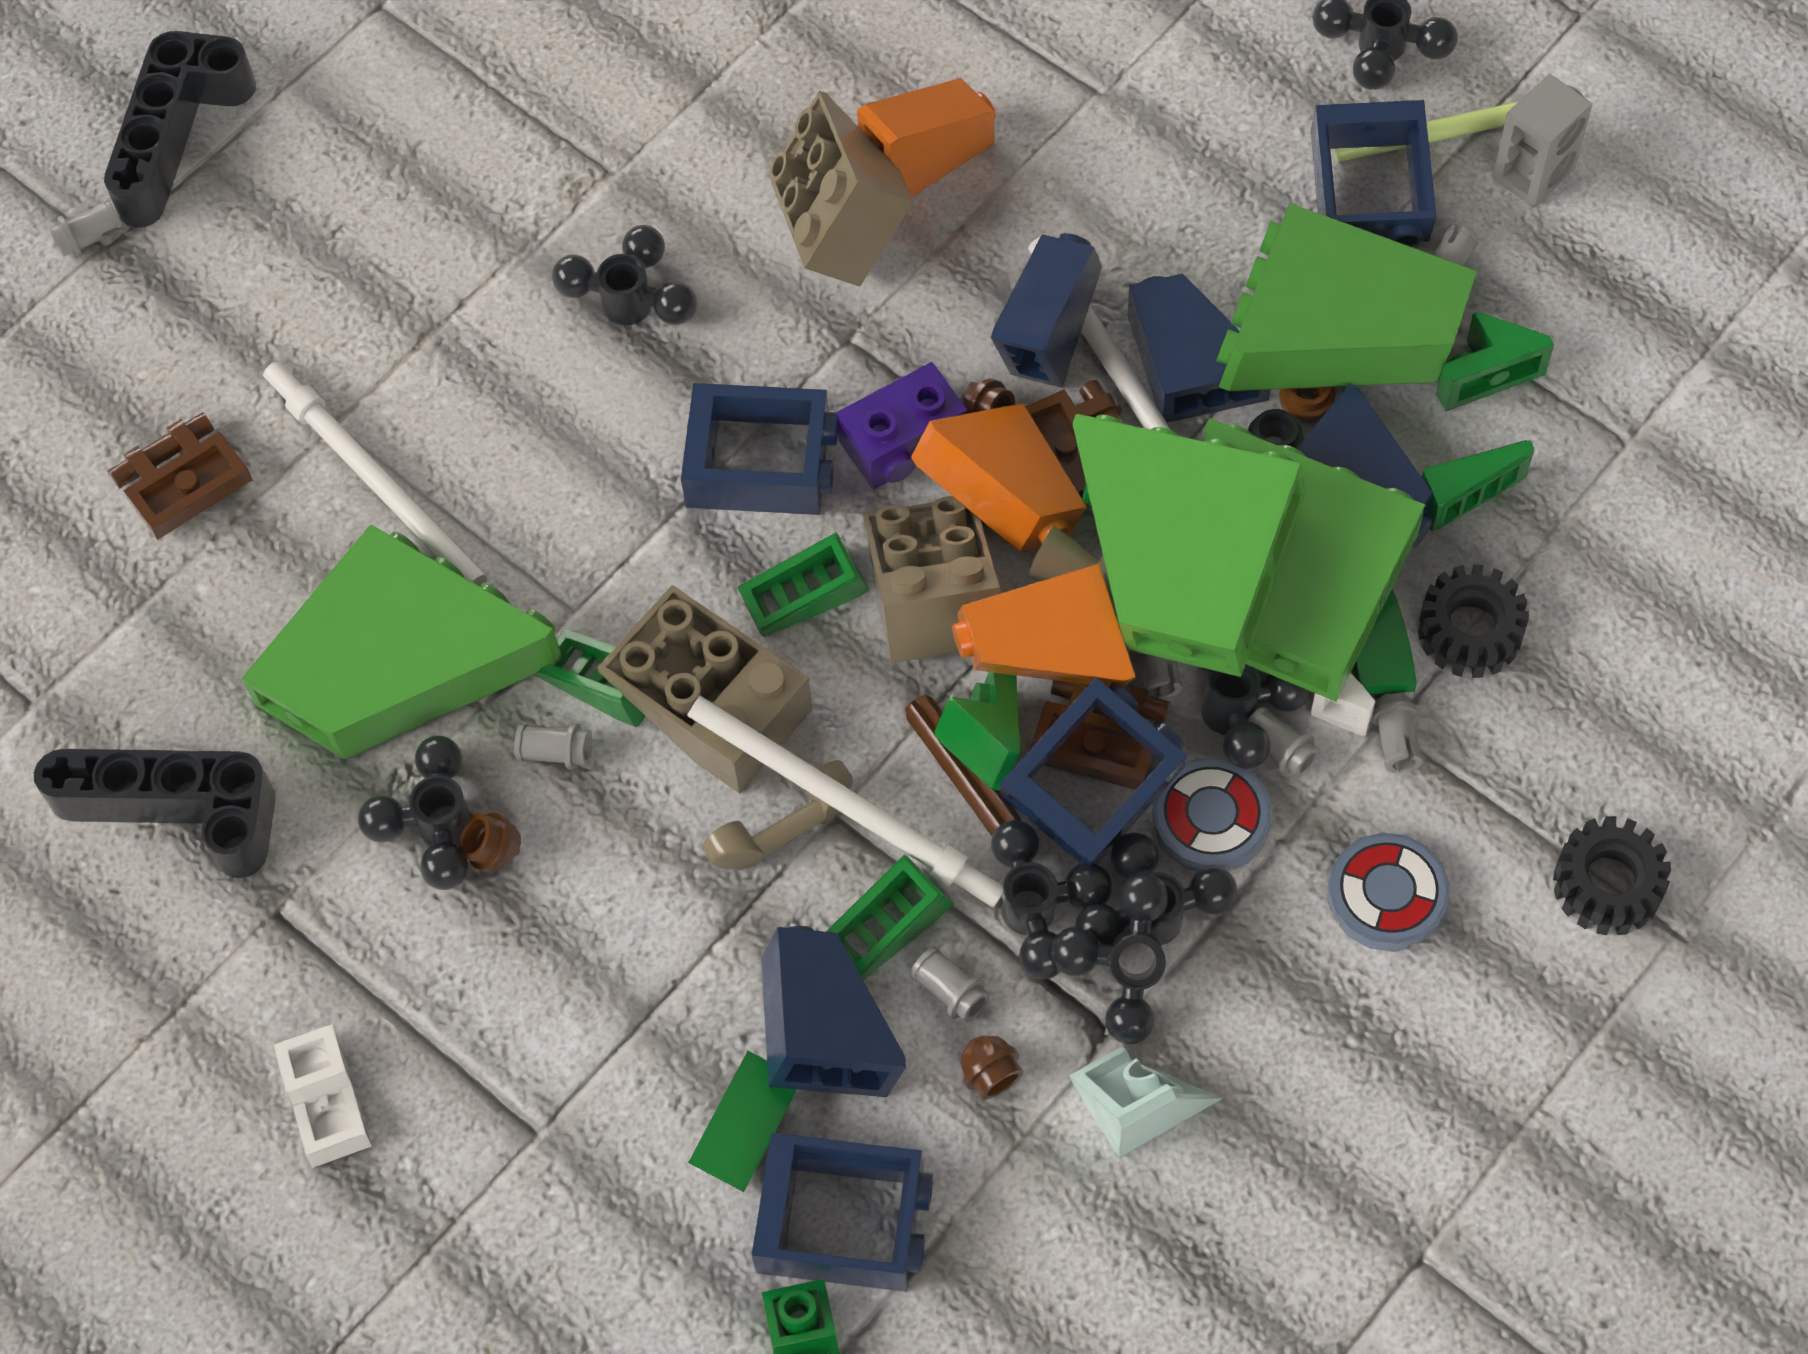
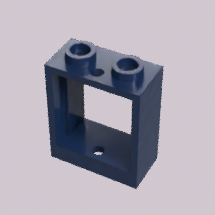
M1424 100L1316 105L1310 132L1318 213L1409 247L1417 246L1421 242H1429L1437 216ZM1406 145L1412 211L1337 215L1331 149Z
M693 383L681 472V484L686 508L820 515L822 494H831L833 488L834 465L833 460H826L827 445L836 446L838 440L836 412H829L827 390ZM719 421L809 425L804 474L713 469Z
M1097 677L1000 783V795L1079 864L1086 863L1090 866L1099 864L1112 849L1115 842L1125 835L1184 769L1187 755L1181 750L1185 745L1183 740L1170 727L1160 721H1157L1154 726L1151 725L1135 711L1139 704L1128 691L1114 682L1107 687ZM1097 706L1158 758L1161 763L1097 834H1094L1031 778Z
M771 1133L752 1248V1259L756 1273L813 1281L824 1278L825 1282L907 1292L909 1272L921 1273L924 1257L925 1234L915 1233L918 1210H930L934 1174L923 1172L922 1150ZM806 1171L903 1183L892 1263L785 1250L797 1172Z

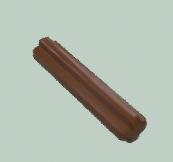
M925 694L910 702L905 708L906 719L990 835L993 836L995 830L1007 821H1022L1013 806L1000 795L999 790H993L987 786L936 738L935 729L943 711L933 697Z

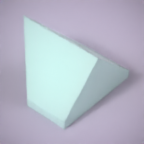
M1123 1046L1069 1075L1075 1089L1119 1158L1224 1099V1097L1146 1065L1137 1058H1130Z

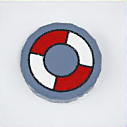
M1220 757L1196 758L1186 762L1184 769L1159 795L1152 806L1154 830L1157 833V840L1163 851L1181 866L1195 871L1208 866H1217L1223 869L1234 866V869L1248 864L1263 848L1272 820L1270 797L1260 779L1248 769L1236 767L1229 760Z
M1382 832L1361 837L1341 851L1330 871L1327 901L1331 913L1333 910L1334 916L1340 922V928L1349 938L1370 949L1395 952L1408 949L1411 944L1418 943L1422 939L1425 941L1436 932L1448 908L1450 883L1443 863L1426 845L1407 835Z

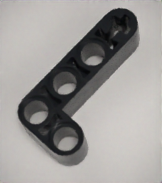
M167 31L159 34L150 43L104 177V183L119 218L127 226L134 228L146 227L154 224L161 218L199 104L227 107L238 106L247 102L255 93L256 81L244 47L238 40L227 36Z
M59 749L44 755L37 763L33 772L34 783L53 813L62 820L72 822L202 824V839L220 871L227 876L234 878L249 877L258 872L265 864L270 843L275 792L258 759L250 753L240 751ZM136 780L131 788L126 791L116 792L125 782ZM194 781L190 789L181 793H174L179 785ZM253 782V785L247 791L232 794L234 789L242 783ZM236 836H246L240 845L229 849L224 848L230 839Z

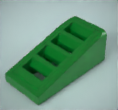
M1531 440L1520 441L1424 468L1421 477L1433 493L1427 515L1433 519L1429 529L1435 531L1525 479L1535 450Z
M837 532L737 587L762 637L843 605L870 591L849 548ZM836 564L841 576L832 580L826 568ZM815 573L821 587L814 591H811L805 579V576ZM790 582L794 583L801 597L792 603L783 585ZM768 591H772L780 607V610L772 614L761 595Z
M564 628L556 639L562 655L561 659L554 666L548 664L540 668L537 674H535L536 677L616 720L638 727L646 716L612 684L610 687L607 686L608 680L598 672L597 667L589 678L584 677L595 660L600 661L599 666L616 646ZM575 649L583 652L570 671L562 669Z
M904 854L826 932L838 934L860 976L864 980L934 924L954 903L914 861ZM910 885L923 898L915 906L902 893ZM890 901L905 914L898 923L883 909ZM872 916L888 932L881 940L864 924ZM853 931L871 949L863 957L844 939Z

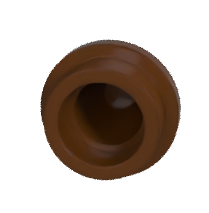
M992 378L982 382L971 381L967 389L962 391V395L959 398L967 408L968 414L1015 405L1014 394L1007 390L1002 382Z
M496 812L487 815L482 813L475 814L466 822L462 829L459 848L464 852L465 859L469 860L475 869L484 872L501 870L504 865H512L514 858L520 853L521 834L510 823L509 819L502 814Z
M979 1036L973 1038L965 1047L960 1061L964 1074V1084L969 1090L976 1089L983 1100L991 1099L1013 1086L1024 1073L1017 1062L1019 1058L1018 1051L998 1036Z

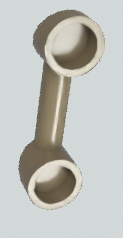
M831 761L818 768V770L851 790L853 777L842 761ZM805 790L812 800L811 802L753 837L741 821H732L711 833L704 841L702 849L712 864L719 868L744 869L752 867L763 861L767 855L825 820H831L839 811Z

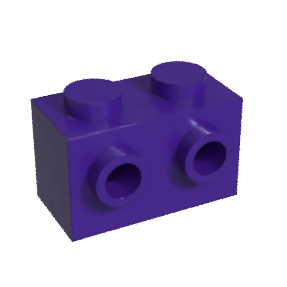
M930 362L836 412L839 443L872 490H875L888 482H899L914 471L917 466L911 456L929 421L968 414L967 408L934 363Z

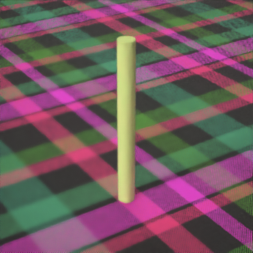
M1518 102L1427 121L1429 143L1504 127L1507 112ZM1406 145L1333 149L1336 162L1340 163L1406 148Z

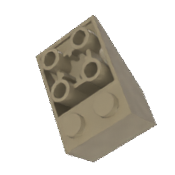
M820 90L810 107L805 108L800 113L796 122L795 132L785 149L779 151L771 163L769 177L804 268L860 287L914 202L900 170L832 98Z
M953 496L942 497L931 503L906 507L890 505L881 508L879 511L863 513L881 618L891 663L958 653L952 632V624L959 622L957 613L962 605L1001 594L981 520Z
M674 585L670 586L597 667L598 672L695 763L739 794L765 764L688 717L687 715L698 697L702 696L780 746L813 710L809 678Z

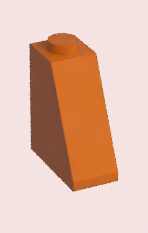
M962 78L871 102L857 109L858 127L900 170L911 197L994 144L995 109L984 93H976Z
M1023 403L931 420L911 456L919 469L1019 552L1040 548L1054 525L1071 538L1074 534L1075 526L1087 508Z
M1099 564L962 605L957 613L959 622L952 624L954 640L961 658L970 656L974 669L977 671L1089 685L1097 677L1107 687L1112 682L1117 683L1121 687L1125 686L1136 677Z

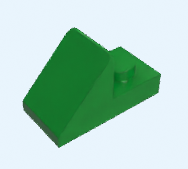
M1475 312L1472 314L1467 335V343L1471 351L1461 352L1443 364L1436 395L1445 411H1449L1544 376L1548 369L1554 343L1550 336L1484 313Z
M989 672L984 683L977 682L975 684L971 700L958 697L948 699L935 729V736L993 790L1000 791L1001 781L1011 772L1020 755L1017 676Z

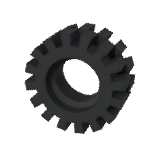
M1474 564L1470 575H1466L1464 565L1454 567L1451 578L1446 572L1440 574L1436 579L1435 586L1430 584L1426 591L1418 621L1420 622L1418 636L1419 640L1425 639L1422 649L1426 655L1430 656L1437 652L1435 665L1443 670L1446 664L1451 662L1455 664L1452 674L1462 677L1465 667L1472 668V678H1482L1487 666L1493 675L1502 670L1504 662L1510 665L1516 657L1517 650H1520L1529 621V611H1525L1527 605L1525 594L1516 596L1519 585L1512 578L1505 585L1501 584L1503 572L1495 568L1490 577L1482 575L1484 565ZM1460 607H1476L1486 611L1493 617L1495 628L1487 635H1468L1458 630L1452 624L1451 614Z
M1605 816L1602 826L1599 827L1594 818L1585 822L1582 832L1576 828L1570 834L1567 843H1564L1554 870L1553 880L1557 881L1554 893L1556 900L1565 898L1562 910L1568 917L1575 911L1580 914L1577 925L1585 930L1590 921L1598 923L1596 934L1607 935L1611 926H1616L1617 935L1628 934L1632 924L1638 930L1646 925L1650 916L1653 917L1664 898L1670 883L1667 879L1671 873L1670 861L1663 862L1667 850L1663 843L1654 847L1651 845L1655 834L1648 828L1640 836L1634 833L1636 821L1627 818L1624 827L1619 828L1616 827V816ZM1600 858L1618 860L1631 869L1634 875V886L1623 894L1605 892L1592 883L1589 876V866Z

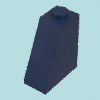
M1068 233L1061 234L1059 238L1042 234L991 335V339L1011 375L1063 388L1102 270V264L1097 252L1088 240Z
M1183 273L1168 277L1153 276L1144 279L1140 283L1129 285L1127 316L1157 409L1167 423L1269 401L1271 389L1228 391L1219 387L1227 365L1216 362L1228 329L1239 333V330L1235 325L1231 324V321Z
M1349 384L1296 449L1300 450L1306 457L1330 467L1347 468L1357 474L1360 479L1385 489L1395 488L1402 490L1415 501L1425 504L1419 534L1412 546L1415 548L1423 540L1433 521L1431 517L1427 516L1433 493L1360 389Z
M808 926L777 927L761 957L768 1087L888 1097L906 1069L905 1055L838 934L815 931Z

